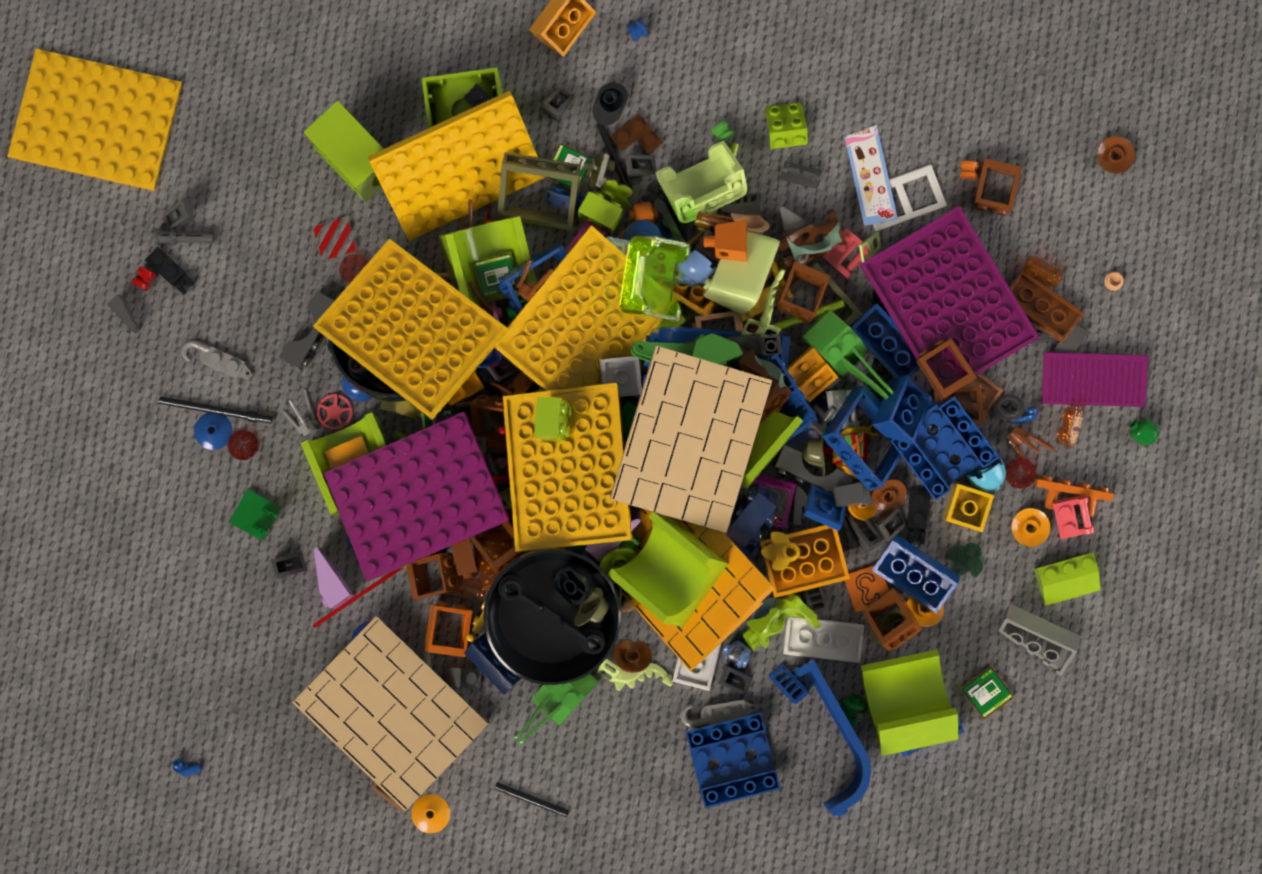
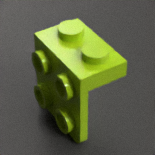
M797 102L765 107L770 149L808 145L807 124L802 103Z

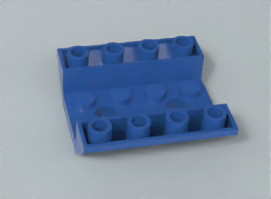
M955 396L938 401L928 408L914 444L904 443L895 439L890 440L935 501L951 491L950 485L980 465L985 468L999 458V455ZM934 424L938 427V430L935 433H929L927 427ZM954 454L960 456V461L957 463H952L949 460Z
M761 712L686 731L705 808L781 789ZM748 749H754L757 752L754 760L746 758L745 754ZM713 758L719 761V767L715 770L708 767L709 760Z

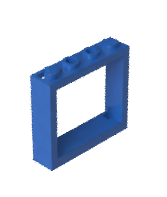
M554 244L532 257L529 270L554 256L557 264H559L567 254L563 245ZM527 261L498 278L500 282L499 288L504 295H507L509 299L508 305L513 312L515 311L516 315L523 307L510 281L522 275Z
M866 385L851 390L822 437L849 467L851 472L861 481L863 486L868 491H872L884 486L902 456L892 444L873 473L839 433L857 404L874 422L881 402ZM886 437L887 440L891 443L890 440H891L892 438Z

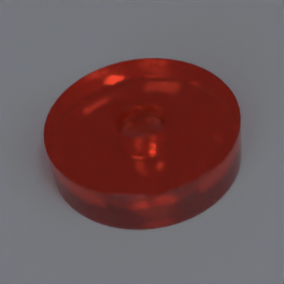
M357 254L345 257L339 267L342 279L350 284L367 265L368 261L363 256ZM353 267H358V272L353 273L351 271Z

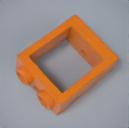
M437 601V605L431 604L424 650L430 653L466 657L464 652L467 650V635L470 631L472 610L467 609V605L456 604V607H449V603ZM437 611L463 614L458 647L432 643Z

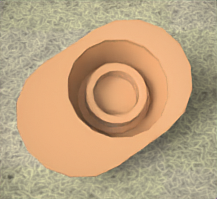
M731 213L734 221L746 220L748 232L764 235V232L770 228L769 223L760 215Z

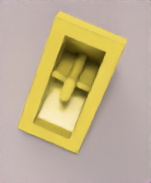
M382 400L380 407L382 410L417 420L419 409L408 401L390 402Z

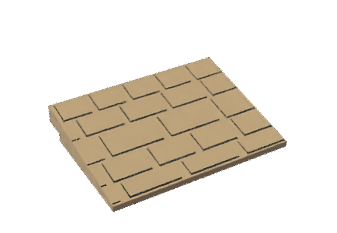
M655 346L610 499L727 533L772 380Z
M377 616L292 702L404 811L423 794L488 725L479 714Z

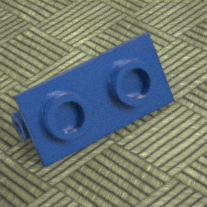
M559 186L550 187L547 192L551 193V195L547 194L545 201L549 202L548 204L560 208L563 201L567 202L565 209L569 210L571 193L565 192L564 188ZM579 192L577 196L576 213H578V210L582 205L581 203H583L585 199L584 197H582L583 194Z

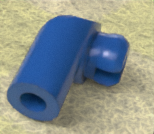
M1028 407L1027 414H1022L1020 419H1015L1014 422L1011 421V424L1027 423L1038 417L1037 408Z
M176 759L172 763L174 771L184 777L202 772L199 762L188 765L181 759Z

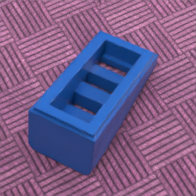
M783 663L768 676L794 705L809 693ZM784 670L786 674L777 681L775 678ZM789 676L791 680L782 686L781 683ZM795 682L796 686L788 692L786 689ZM800 688L802 691L793 698L791 695Z

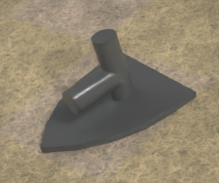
M816 404L812 409L815 411L818 420L811 426L823 435L830 424L829 421L837 412V408L831 406L825 412Z

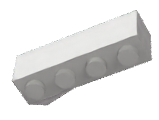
M1009 604L1004 612L998 630L1017 645H1023L1032 656L1035 654L1041 658L1042 663L1046 666H1052L1057 669L1056 673L1062 676L1078 652L1081 636L1012 604Z

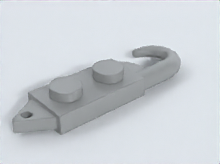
M190 340L182 347V356L187 361H191L187 356V350L190 347L201 350L200 361L204 365L235 379L253 377L245 361L200 341Z
M745 699L708 705L701 710V719L689 720L686 713L693 706L688 705L681 712V720L688 727H702L748 716L758 706L746 702Z

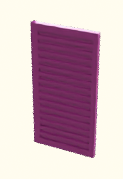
M1043 353L1041 404L1145 407L1148 355Z

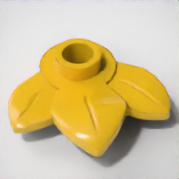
M771 532L773 544L764 547L761 550V554L766 559L773 561V570L781 571L786 569L790 562L798 559L800 549L797 544L790 542L786 534ZM792 549L794 554L789 556L786 551Z

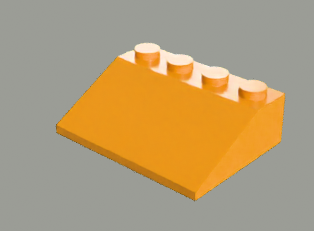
M826 525L787 534L790 542L798 545L800 555L797 560L790 562L784 570H773V561L766 559L762 555L769 581L775 587L772 591L774 598L850 579L838 531ZM772 540L760 541V549L762 550L767 545L773 544ZM788 549L786 553L791 556L794 554V551Z

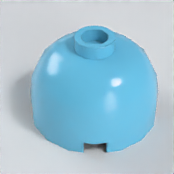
M999 457L985 468L981 465L967 474L966 477L975 489L994 493L1001 488L1000 485L1003 484L1006 478V468Z

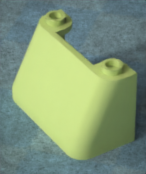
M724 140L711 146L708 151L709 159L677 174L671 167L655 172L672 209L681 223H689L695 220L699 211L710 213L742 198L747 193L744 170Z
M747 231V262L720 259L714 275L711 279L707 278L703 285L705 289L703 296L744 316L755 306L761 295L780 241L773 237Z

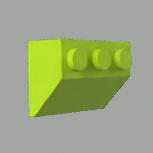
M1088 553L1034 569L1045 606L1101 590L1099 570L1094 553Z

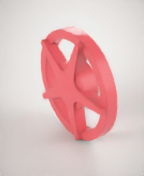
M328 395L318 404V420L328 429H342L352 419V405L342 395ZM335 397L334 403L329 407L322 405L327 399ZM338 398L346 401L349 408H341L338 405ZM321 407L327 410L328 416L324 422L320 416ZM350 410L349 417L343 424L340 417L343 412ZM333 419L337 420L341 426L331 427L326 425V423Z

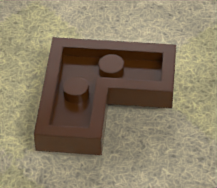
M640 114L610 136V139L621 152L635 141L639 143L648 155L663 144Z

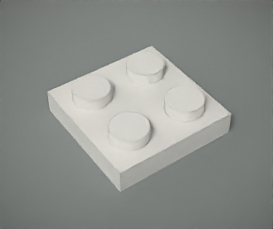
M628 356L599 359L602 384L619 383L620 397L641 395L642 385L639 358Z

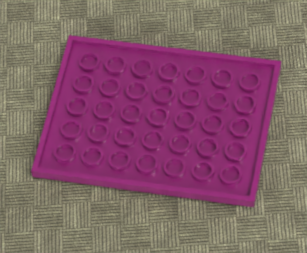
M960 206L860 264L861 269L916 360L920 359L919 354L929 349L930 352L936 348L935 344L945 338L946 341L952 339L974 374L978 375L1040 338ZM949 347L926 360L944 389L966 376V373Z
M466 412L457 414L323 473L366 581H371L510 521Z

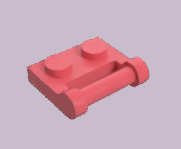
M846 228L843 234L847 244L835 245L831 250L827 251V254L822 259L848 280L851 276L850 273L862 261L860 252L846 268L841 264L856 246L859 247L863 241ZM867 245L863 248L864 256L868 255Z
M1079 495L1052 502L1060 539L1082 534L1089 535L1095 532L1094 525L1091 524L1087 495ZM1077 504L1080 506L1084 526L1078 527L1073 506Z

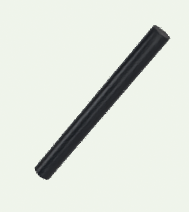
M597 123L596 126L611 160L616 162L615 169L622 185L632 189L605 126Z
M497 782L494 790L566 818L569 810L501 783Z

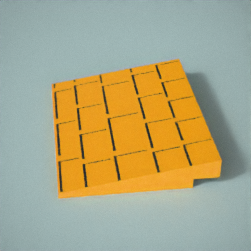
M646 509L639 511L641 522L632 530L642 541V545L634 549L637 555L647 543L653 528L652 520L648 518L653 511ZM673 518L726 561L728 566L683 627L663 623L624 589L622 594L688 670L692 671L763 604L761 601L775 587L724 532Z

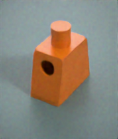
M746 220L717 224L715 226V236H704V248L715 247V255L719 259L747 262Z

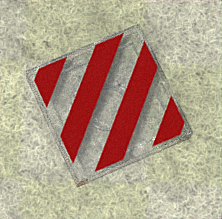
M348 216L311 226L322 263L359 252Z

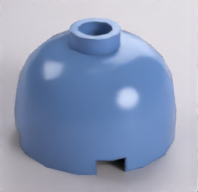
M686 247L678 259V268L682 273L680 277L687 283L691 281L696 284L704 283L707 278H711L714 275L716 268L714 267L712 270L710 267L712 263L696 250L690 252V247Z

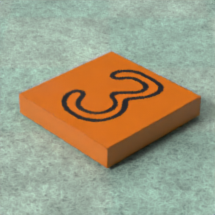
M874 566L850 573V579L845 580L855 613L865 610L869 604L877 601L885 592L889 591L886 580L872 571Z

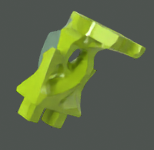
M789 594L779 598L770 597L763 602L757 609L753 620L747 621L748 629L742 635L746 640V645L755 651L760 645L765 649L768 647L769 636L780 633L788 617H799L814 629L819 628L821 623L818 621L817 615L798 596Z

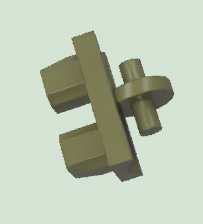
M597 154L595 159L591 158L589 164L583 165V169L587 170L586 177L590 178L587 187L592 189L604 187L605 181L610 180V178L604 177L605 171L612 172L616 162L609 159L608 154Z

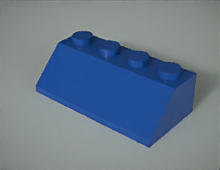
M877 303L851 327L862 340L867 350L894 378L905 375L911 377L920 369L915 356L892 318Z
M896 535L889 542L872 569L873 572L935 613H938L958 585L960 579L958 574L899 535Z

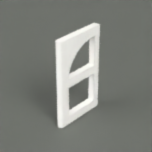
M931 164L889 179L891 189L894 187L896 189L905 215L897 217V220L873 224L875 232L947 206ZM927 175L937 203L913 212L903 184Z

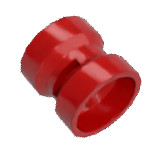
M139 266L136 277L130 283L148 292L150 282L155 279L156 274Z

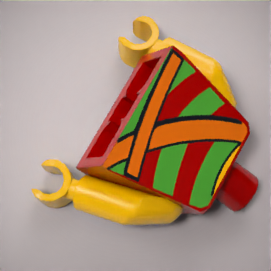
M873 425L869 427L850 426L840 432V434L867 465L869 436L874 437L878 433L870 431L871 427L875 428ZM824 445V456L832 457V463L837 465L839 470L854 476L853 479L859 480L839 458L837 453L829 445Z

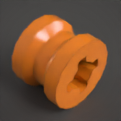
M961 161L962 171L959 173V178L977 180V169L980 164L975 161Z

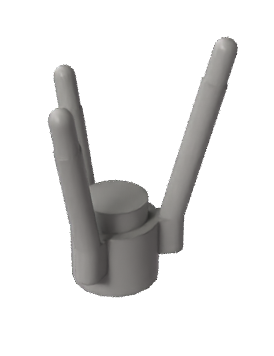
M305 388L304 394L311 420L309 417L305 419L302 417L292 399H289V403L300 420L299 424L287 411H283V414L296 427L299 434H303L304 437L318 430L316 428L318 422L315 419L310 397Z

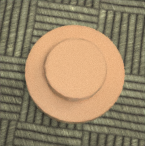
M1110 272L1104 278L1106 288L1111 291L1119 290L1123 286L1124 279L1118 272Z

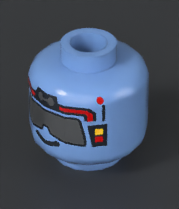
M739 640L734 641L732 644L728 642L723 650L725 653L724 661L736 669L745 668L753 656L750 654L751 648Z

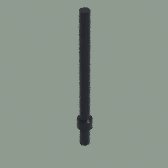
M160 397L159 404L247 419L248 422L253 423L258 421L272 424L273 416L258 414V412L251 410L246 412L167 397Z

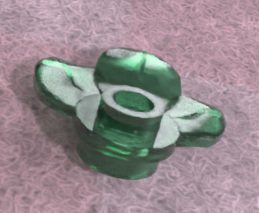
M968 543L965 546H953L945 555L948 559L954 561L953 572L959 576L970 572L974 577H977L982 571L983 564L980 560L982 551L976 543ZM969 549L975 550L974 556L968 554Z

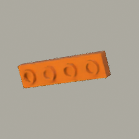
M1041 475V478H1035L1034 486L1048 490L1045 508L1054 509L1052 502L1058 500L1059 493L1061 492L1087 495L1089 515L1094 517L1097 500L1113 501L1114 494L1109 492V488L1098 486V489H1091L1089 484L1079 483L1076 486L1071 485L1072 481L1060 479V482L1052 481L1053 477Z

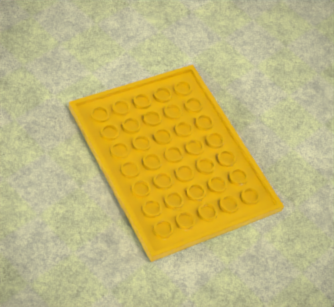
M35 49L7 157L155 191L182 82Z
M508 91L374 153L367 158L408 241H411L467 215L469 199L472 200L473 211L499 200L501 167L505 152L532 157L538 156L511 92ZM508 171L506 196L545 177Z
M591 225L560 261L551 275L538 288L531 300L524 305L507 326L509 331L494 348L545 391L600 385L602 383L599 359L633 356L630 350L634 343L637 341L645 342L646 335H650L651 329L657 328L678 301Z
M388 239L313 325L317 331L432 420L509 331L506 326L391 239Z
M619 383L503 396L515 552L633 540L630 505L610 499L625 449ZM537 397L562 398L570 403L572 415L568 419V425H570L571 432L570 437H567V442L543 441L534 437Z

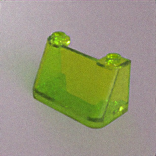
M653 236L632 237L627 253L620 301L621 311L627 314L679 321L680 305L678 302L672 301L677 263H684L687 260L690 244Z

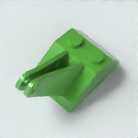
M831 310L825 311L800 335L809 346L814 347L840 378L849 371L887 400L889 398L888 395L854 366L859 361L889 394L892 395L894 393L863 359L868 350L862 340Z
M713 333L707 336L702 334L694 339L695 342L692 344L637 341L630 350L634 357L651 362L655 346H659L729 368L743 354L737 343Z
M588 674L579 680L566 684L543 685L531 699L539 707L513 740L516 741L524 733L541 710L547 716L518 744L519 746L551 718L560 726L599 682L591 674Z

